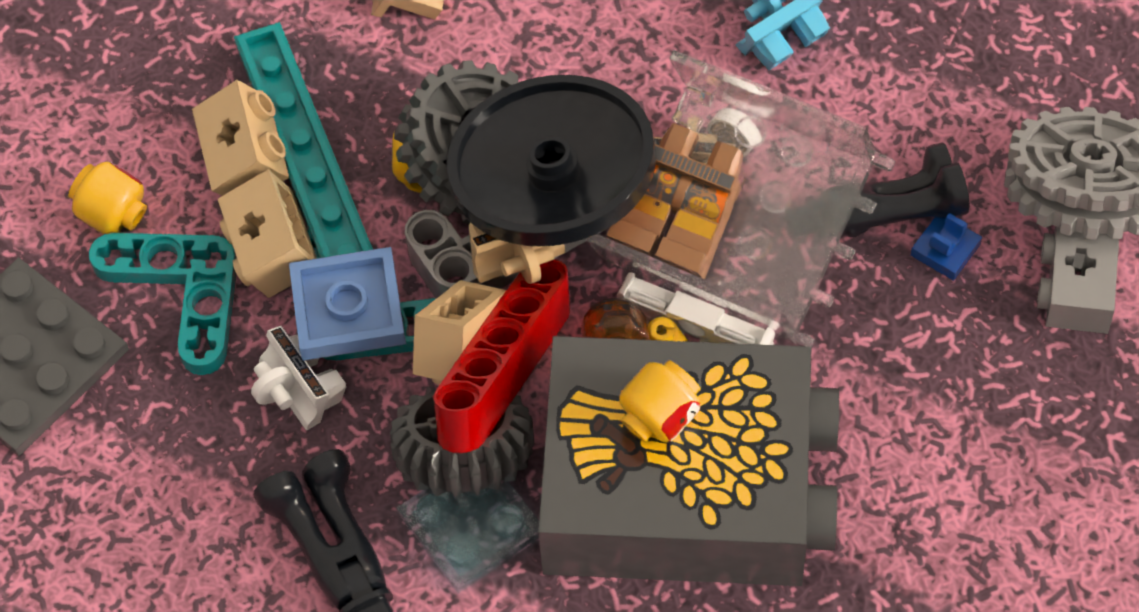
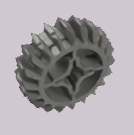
M427 387L424 396H410L409 405L398 408L397 418L391 421L390 446L392 459L396 462V468L402 473L403 480L414 482L417 491L431 488L435 497L445 492H452L456 499L464 492H473L476 496H479L481 489L491 488L499 490L501 480L516 481L517 471L528 468V459L533 454V446L535 444L533 421L531 415H529L528 407L522 404L520 395L515 396L486 441L478 449L467 453L449 452L444 450L438 443L433 399L435 388Z

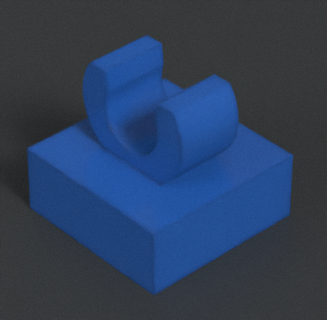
M949 213L946 218L935 217L911 248L910 256L954 281L981 245L982 236L968 229V223Z

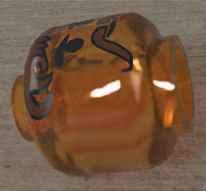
M617 297L603 299L592 305L583 317L581 325L582 337L650 340L645 314L638 305L628 299Z

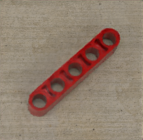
M554 259L541 264V280L532 284L527 283L522 273L519 272L435 390L433 399L437 438L439 445L444 450L452 453H467L478 449L486 441L552 343L553 336L558 334L569 318L568 270L562 261Z

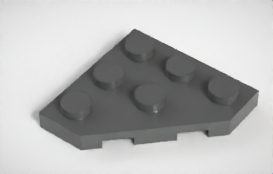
M19 257L0 274V442L18 457L129 350L126 341Z

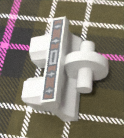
M278 326L267 331L266 337L269 340V345L260 356L259 363L254 367V372L259 379L254 383L251 394L259 404L266 405L276 402L281 410L290 407L307 431L321 422L324 410L342 401L346 383L337 370L329 369L315 375L310 367L317 365L319 358L302 361L298 335L288 336L282 326Z

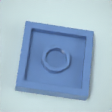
M391 247L289 263L302 361L406 344Z

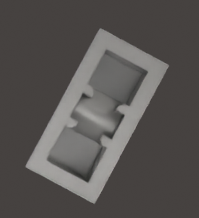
M1055 226L1053 234L1044 233L1041 264H1050L1049 278H1040L1037 308L1047 309L1045 327L1108 334L1115 310L1119 239H1111L1107 234H1099L1096 240L1086 239L1084 234L1080 232H1074L1068 236L1061 234L1060 228ZM1075 271L1081 272V275H1074Z

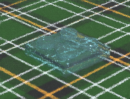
M501 480L499 490L491 488L481 489L479 496H476L473 492H464L457 499L452 492H445L435 497L432 489L429 488L421 491L396 508L399 517L457 594L539 540V520L508 481Z

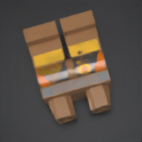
M672 123L663 136L660 145L655 144L656 166L646 193L625 217L609 228L606 236L614 245L655 262L658 259L662 265L704 282L730 217L734 202L737 200L742 188L737 177L740 173L743 153L736 147L716 141L707 164L691 159L700 138L698 133Z

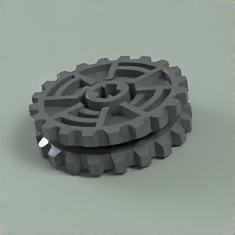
M464 60L457 70L448 63L441 66L437 76L433 73L428 74L420 84L422 89L417 88L410 98L409 102L411 104H406L401 110L398 119L403 123L397 126L394 133V139L403 143L396 151L398 162L407 163L409 167L404 174L408 183H418L422 187L419 196L426 203L433 199L440 203V213L449 217L454 211L461 214L463 223H471L457 206L447 174V156L450 143L462 121L476 106L496 92L518 83V75L509 71L506 75H502L497 72L496 64L488 62L480 69L476 68L472 60Z

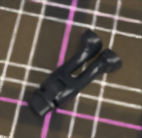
M941 142L926 147L922 169L912 176L891 181L836 186L822 192L817 201H815L813 196L806 197L805 206L786 210L785 216L794 239L815 234L817 239H831L832 237L843 235L853 238L865 233L871 227L927 217L946 218L949 213L956 217L969 213L970 202L963 171L959 163H952L945 143Z
M340 449L325 451L312 458L302 471V481L331 528L337 545L332 546L328 544L306 501L301 483L294 472L282 471L273 474L256 487L253 496L258 506L264 513L281 519L299 544L317 584L336 609L340 612H394L389 604L393 599V594L389 588H386V580L379 559L352 514L345 497L344 489L351 470L349 460L344 451Z

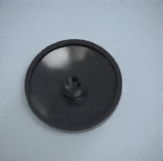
M578 75L536 77L510 85L491 95L476 106L462 121L453 136L447 156V174L454 199L463 215L474 226L484 233L505 242L539 247L580 241L594 236L620 221L638 204L646 193L656 166V149L652 128L640 105L626 92L610 83Z

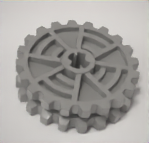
M1070 107L1060 108L1058 114H1052L1048 111L1038 113L1037 121L1027 118L1021 123V130H1014L1009 145V161L1005 171L1004 187L1008 188L1007 197L1010 202H1019L1018 211L1024 216L1035 215L1037 217L1036 224L1044 228L1051 225L1060 228L1061 234L1068 236L1074 232H1080L1084 234L1086 239L1096 240L1099 234H1107L1111 239H1121L1123 232L1127 231L1139 235V119L1125 120L1121 118L1120 112L1112 110L1106 114L1098 113L1094 107H1085L1083 112H1075Z

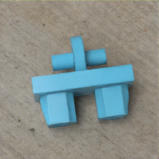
M752 0L754 4L744 10L746 18L753 22L762 16L764 20L746 30L745 38L737 42L736 47L744 55L752 51L757 59L768 70H771L794 53L781 32L791 27L803 45L807 47L830 30L822 11L818 7L823 0H794L784 7L782 3L787 0Z

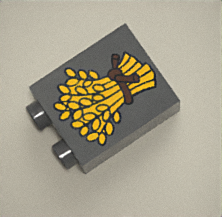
M553 336L538 532L543 575L802 586L806 549L835 551L837 528V485L808 484L809 451L837 452L839 426V388L810 387L811 347ZM668 360H671L686 371L700 386L701 390L696 394L700 401V410L671 442H662L653 436L646 442H643L621 422L627 413L621 407L619 395L647 363L657 362L664 365Z

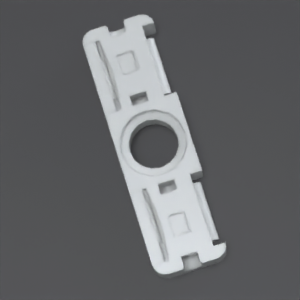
M632 272L627 274L617 293V298L628 299L638 305L645 316L636 308L630 307V310L623 309L622 305L619 304L631 305L625 301H617L618 311L629 312L633 317L647 323L656 317L670 318L676 323L683 334L686 333L699 338V342L774 345L772 341L775 337V332L771 328L767 327L765 330L726 314L725 309L680 291L673 293L636 278L635 273Z

